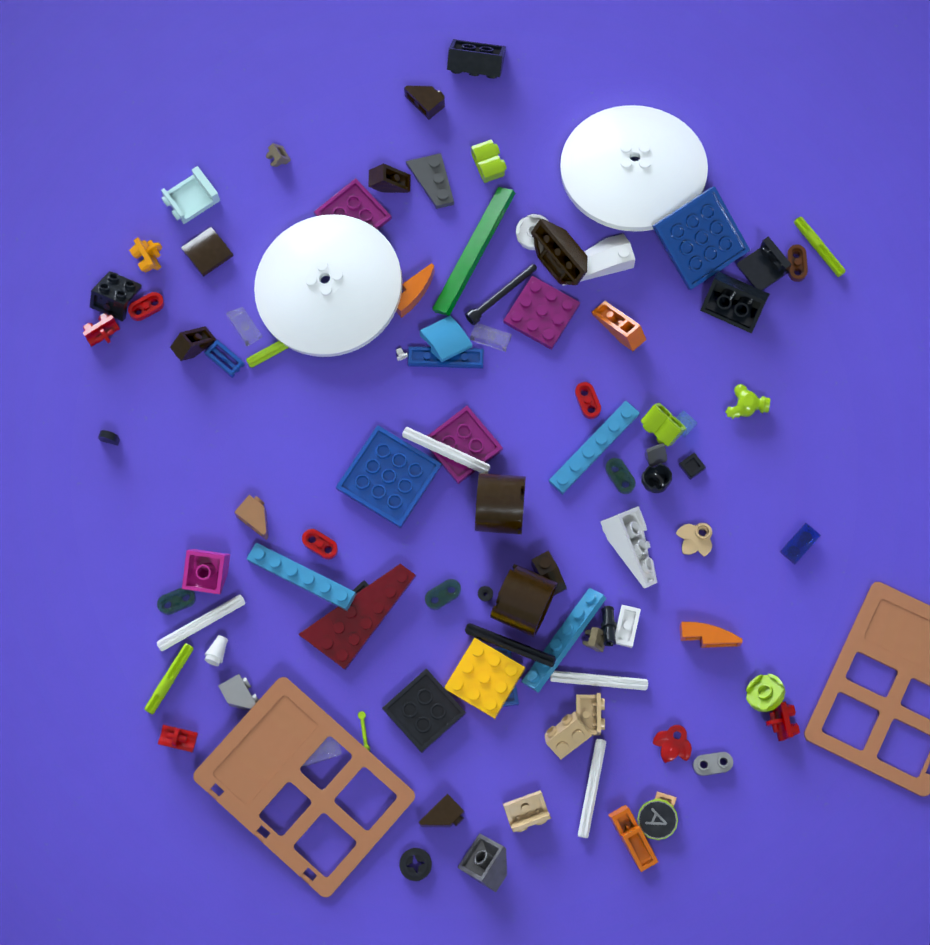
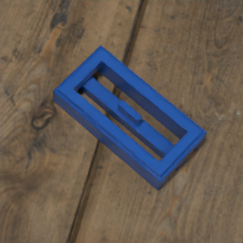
M216 340L204 352L209 359L232 378L245 365L240 358L219 340ZM216 346L222 349L238 364H233L229 359H227L222 353H220L216 349ZM213 351L218 357H220L225 363H227L233 369L230 370L228 367H226L221 361H219L214 355H212L211 352Z

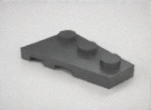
M441 153L406 161L407 167L421 184L436 209L454 205Z

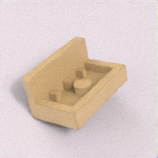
M596 693V695H576V713L580 721L589 729L592 735L600 736L601 730H605V718H601V710H605V699L601 698V693Z
M574 711L572 714L565 715L556 726H551L544 736L546 744L560 759H563L592 737V734Z
M541 790L503 804L513 832L525 831L529 826L535 824L542 825L548 819H551Z

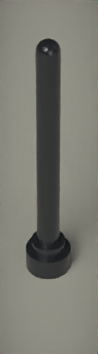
M535 264L530 265L479 308L470 309L465 313L466 319L472 325L477 324L485 311L535 272L537 266Z

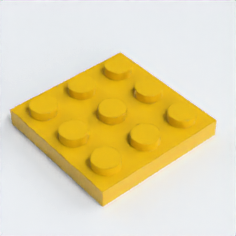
M474 638L444 688L496 719L526 668Z

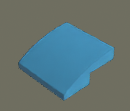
M451 316L420 330V337L431 346V352L441 362L472 348V343L468 336Z

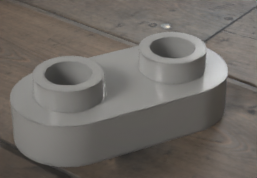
M726 752L700 755L693 762V770L700 776L726 773L733 766V758ZM720 759H725L727 764L721 765ZM700 762H706L707 768H701Z

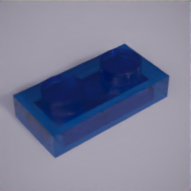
M805 523L780 553L795 565L821 535Z

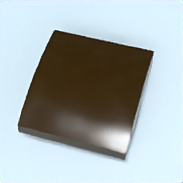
M212 227L181 247L182 251L203 277L234 256Z

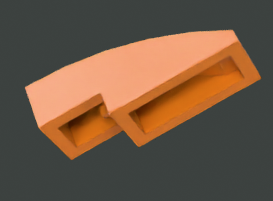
M432 263L402 284L403 293H401V299L396 310L401 318L419 303L430 286L435 273Z
M698 622L680 623V640H700L701 648L738 647L743 643L742 638L720 627Z
M624 805L608 814L640 872L658 863L652 848L628 806Z

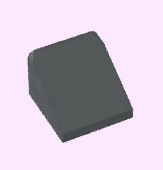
M664 443L646 449L645 457L649 466L653 467L667 461Z

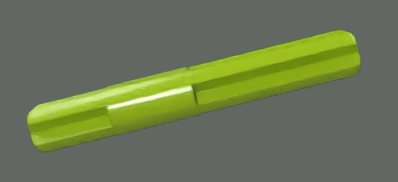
M797 218L794 221L795 226L837 277L842 276L846 272L844 267L804 218Z
M187 643L183 645L145 706L146 712L150 714L155 713L194 649L191 645Z

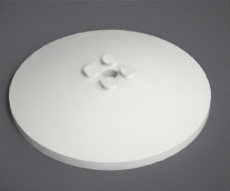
M631 105L603 110L590 116L578 125L565 143L561 156L560 170L562 183L568 197L587 217L613 229L648 231L654 230L652 227L654 224L703 193L707 180L708 163L702 143L692 129L684 122L662 110ZM638 157L640 160L632 161L630 158Z
M322 215L303 220L291 226L272 242L259 263L254 292L259 315L265 326L278 341L302 354L332 357L358 350L383 332L398 308L403 280L400 263L393 247L376 228L354 217ZM329 276L330 280L328 283H321V278Z

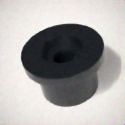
M482 586L478 590L479 599L485 602L491 600L493 590L489 586Z

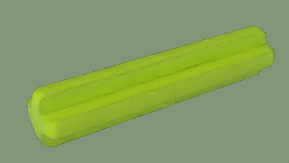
M277 341L248 357L246 361L249 367L253 368L288 349V347Z

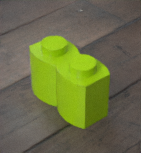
M492 140L471 146L472 158L484 183L505 176V170H507L505 161L501 160L498 156L500 154L499 147Z
M660 403L654 404L641 419L643 428L649 433H654L658 443H664L667 447L673 445L686 430V427Z

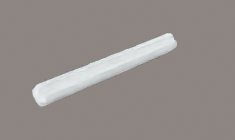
M406 427L402 433L404 438L473 470L486 474L490 471V464L409 427Z
M238 595L156 642L158 648L164 651L245 605L242 595Z
M554 671L550 676L551 682L645 691L648 689L647 679Z
M596 739L578 830V836L581 838L589 837L607 743L603 739Z

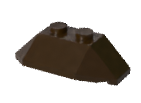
M540 219L531 231L538 259L559 284L578 285L587 273L588 256L565 229Z

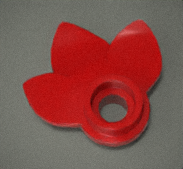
M673 725L667 731L658 732L653 740L654 745L661 747V757L665 763L674 760L677 756L687 761L692 751L691 743L686 739V729L681 725ZM676 731L681 733V737L678 739L673 736Z

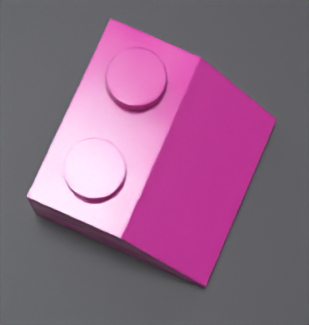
M197 549L187 550L182 589L221 594L228 575L230 554Z

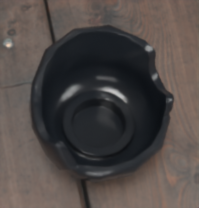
M660 463L655 467L648 466L641 476V483L647 491L652 493L664 492L672 481V472L667 466Z

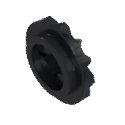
M411 848L401 856L399 867L405 878L410 881H420L430 873L432 861L429 854L423 849ZM413 856H415L417 862H424V864L418 867V873H416L414 867H407L413 863Z

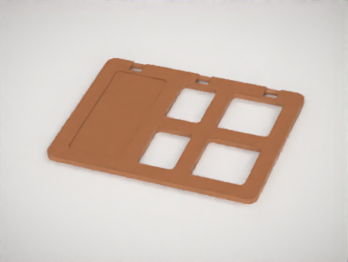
M881 582L873 583L804 731V737L808 742L921 797L930 794V775L926 773L930 764V752L918 778L880 761L877 758V754L894 719L930 736V719L901 705V700L911 679H915L930 687V605ZM856 653H861L896 670L897 675L887 697H882L847 680L846 674ZM838 693L847 695L879 712L863 750H858L822 731V727Z
M286 677L279 678L197 768L193 775L198 785L322 897H329L335 892L415 799V793L408 785ZM328 737H332L352 755V758L328 786L321 790L300 769ZM364 767L397 795L396 800L369 830L361 827L335 803V798ZM291 782L311 800V805L283 836H280L260 818V813L281 789ZM215 784L224 791L220 796L211 789ZM323 813L327 814L356 841V846L328 877L322 875L294 849L296 842ZM261 826L270 832L267 838L257 831ZM307 868L317 875L313 881L304 874Z

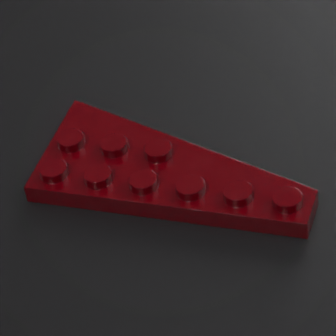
M402 564L397 565L358 592L347 611L337 607L298 635L346 670L415 579L416 575Z

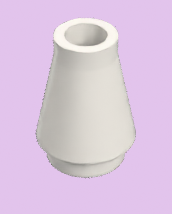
M218 635L205 653L206 657L204 660L213 666H219L223 662L228 639Z

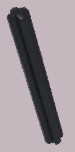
M468 623L465 628V632L468 635L549 667H553L556 658L551 654L472 623Z

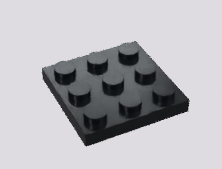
M427 669L382 707V710L421 753L466 714L463 708Z

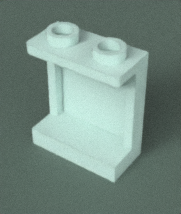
M198 166L192 169L193 175L169 191H166L165 188L161 190L163 197H161L162 201L167 207L171 206L173 216L177 221L180 219L183 224L220 201L218 192Z

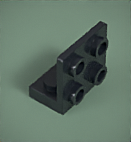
M769 236L762 240L759 249L737 263V267L753 287L762 291L785 276L792 265Z
M109 271L91 290L90 308L106 313L109 316L112 315L113 318L123 321L126 318L129 301L140 291L142 285Z

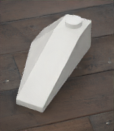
M624 234L605 238L584 251L588 256L587 273L581 281L634 268L635 256L631 244Z
M639 506L600 521L607 540L645 589L656 584L657 578L654 563L648 554L650 543L646 541L644 531H647V527Z

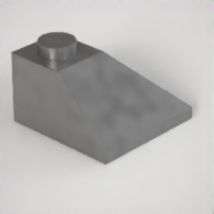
M479 833L457 868L482 885L497 892L507 876L506 848Z

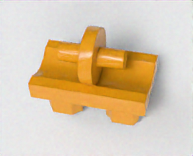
M139 237L134 239L135 245L129 251L136 259L141 256L144 257L138 263L141 271L146 273L152 269L159 270L161 265L157 258L161 256L159 253L162 249L161 244L158 242L153 243L152 240L148 242L145 240L141 241Z

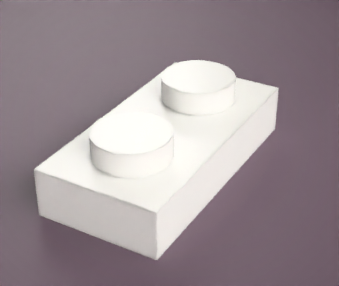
M621 605L615 632L616 645L633 647L641 609Z

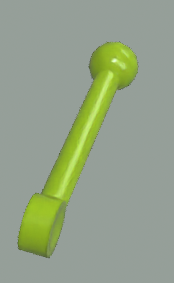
M361 711L358 713V718L361 720L364 747L370 751L364 720L366 714Z

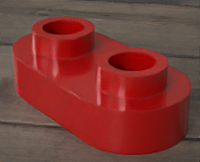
M151 292L132 302L128 307V313L135 321L144 320L164 307V299L161 294ZM157 301V305H152L153 302ZM138 310L142 311L140 314H136Z
M579 383L575 389V396L582 414L588 419H595L601 412V405L596 392L590 383ZM586 391L588 394L583 396L581 392ZM593 408L595 411L591 413L588 409Z
M308 529L303 533L302 542L312 552L327 560L333 559L337 555V544L329 537L315 529ZM314 537L316 538V541L314 543H310L309 539ZM330 547L332 551L330 553H326L325 549Z

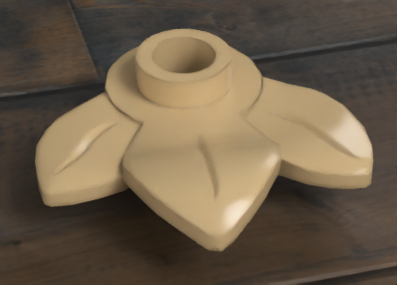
M699 523L696 526L685 524L677 530L676 535L684 539L682 544L683 554L691 555L697 551L704 557L709 554L712 549L710 540L712 529L708 524ZM704 530L706 535L701 536L699 531Z

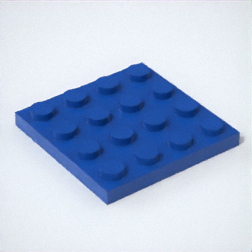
M715 186L709 188L652 226L688 290L695 288L750 251Z
M377 425L337 484L336 489L401 528L442 467V464Z

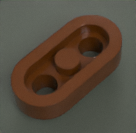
M796 244L792 245L787 252V259L792 264L788 276L791 280L800 282L805 279L808 273L807 254L803 246ZM793 254H797L799 258H795ZM798 271L800 275H796L794 272Z

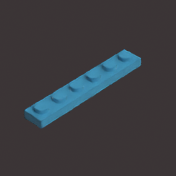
M625 401L550 478L549 483L563 495L640 415V412Z
M258 543L254 545L247 557V560L254 565L346 611L357 595L356 592Z
M591 588L587 590L543 651L555 656L554 666L549 667L536 661L521 681L525 686L539 693L607 599L603 594Z

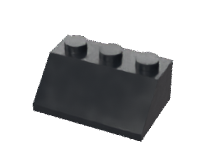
M453 39L448 52L447 70H451L455 74L466 72L471 76L486 75V77L491 79L500 77L506 46Z
M718 271L700 311L752 333L770 294Z

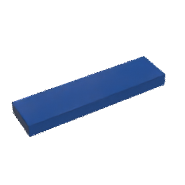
M409 346L408 366L483 369L484 349L470 348L441 362L431 352V347Z

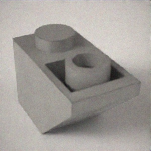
M239 674L218 686L227 703L232 707L250 711L259 701L256 694L251 695L248 689L251 688V685L247 678L244 677L242 679Z

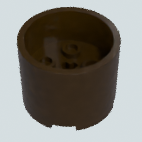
M479 473L475 531L522 535L526 476Z
M514 564L513 570H509L496 600L497 604L493 606L490 618L535 637L552 602L558 583Z

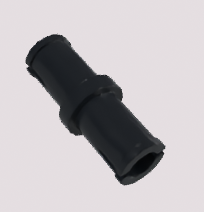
M604 606L601 609L603 644L605 646H613V644L616 645L615 629L617 628V624L614 621V607Z

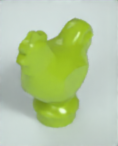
M738 384L734 388L735 396L738 399L737 405L734 407L729 406L725 411L727 417L732 419L735 417L739 418L740 416L750 417L756 410H759L762 414L763 412L768 413L770 398L765 396L758 398L754 392L747 390L745 385Z

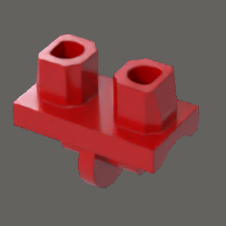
M103 313L99 316L98 320L100 322L97 324L87 323L83 326L84 332L82 333L91 347L104 339L107 343H110L109 336L120 330L112 315L109 316Z
M786 701L769 713L771 720L765 722L766 726H772L773 733H777L778 741H785L800 733L799 725L797 723L791 724L789 717L795 716L794 705L786 704Z
M163 725L158 745L193 753L198 733Z

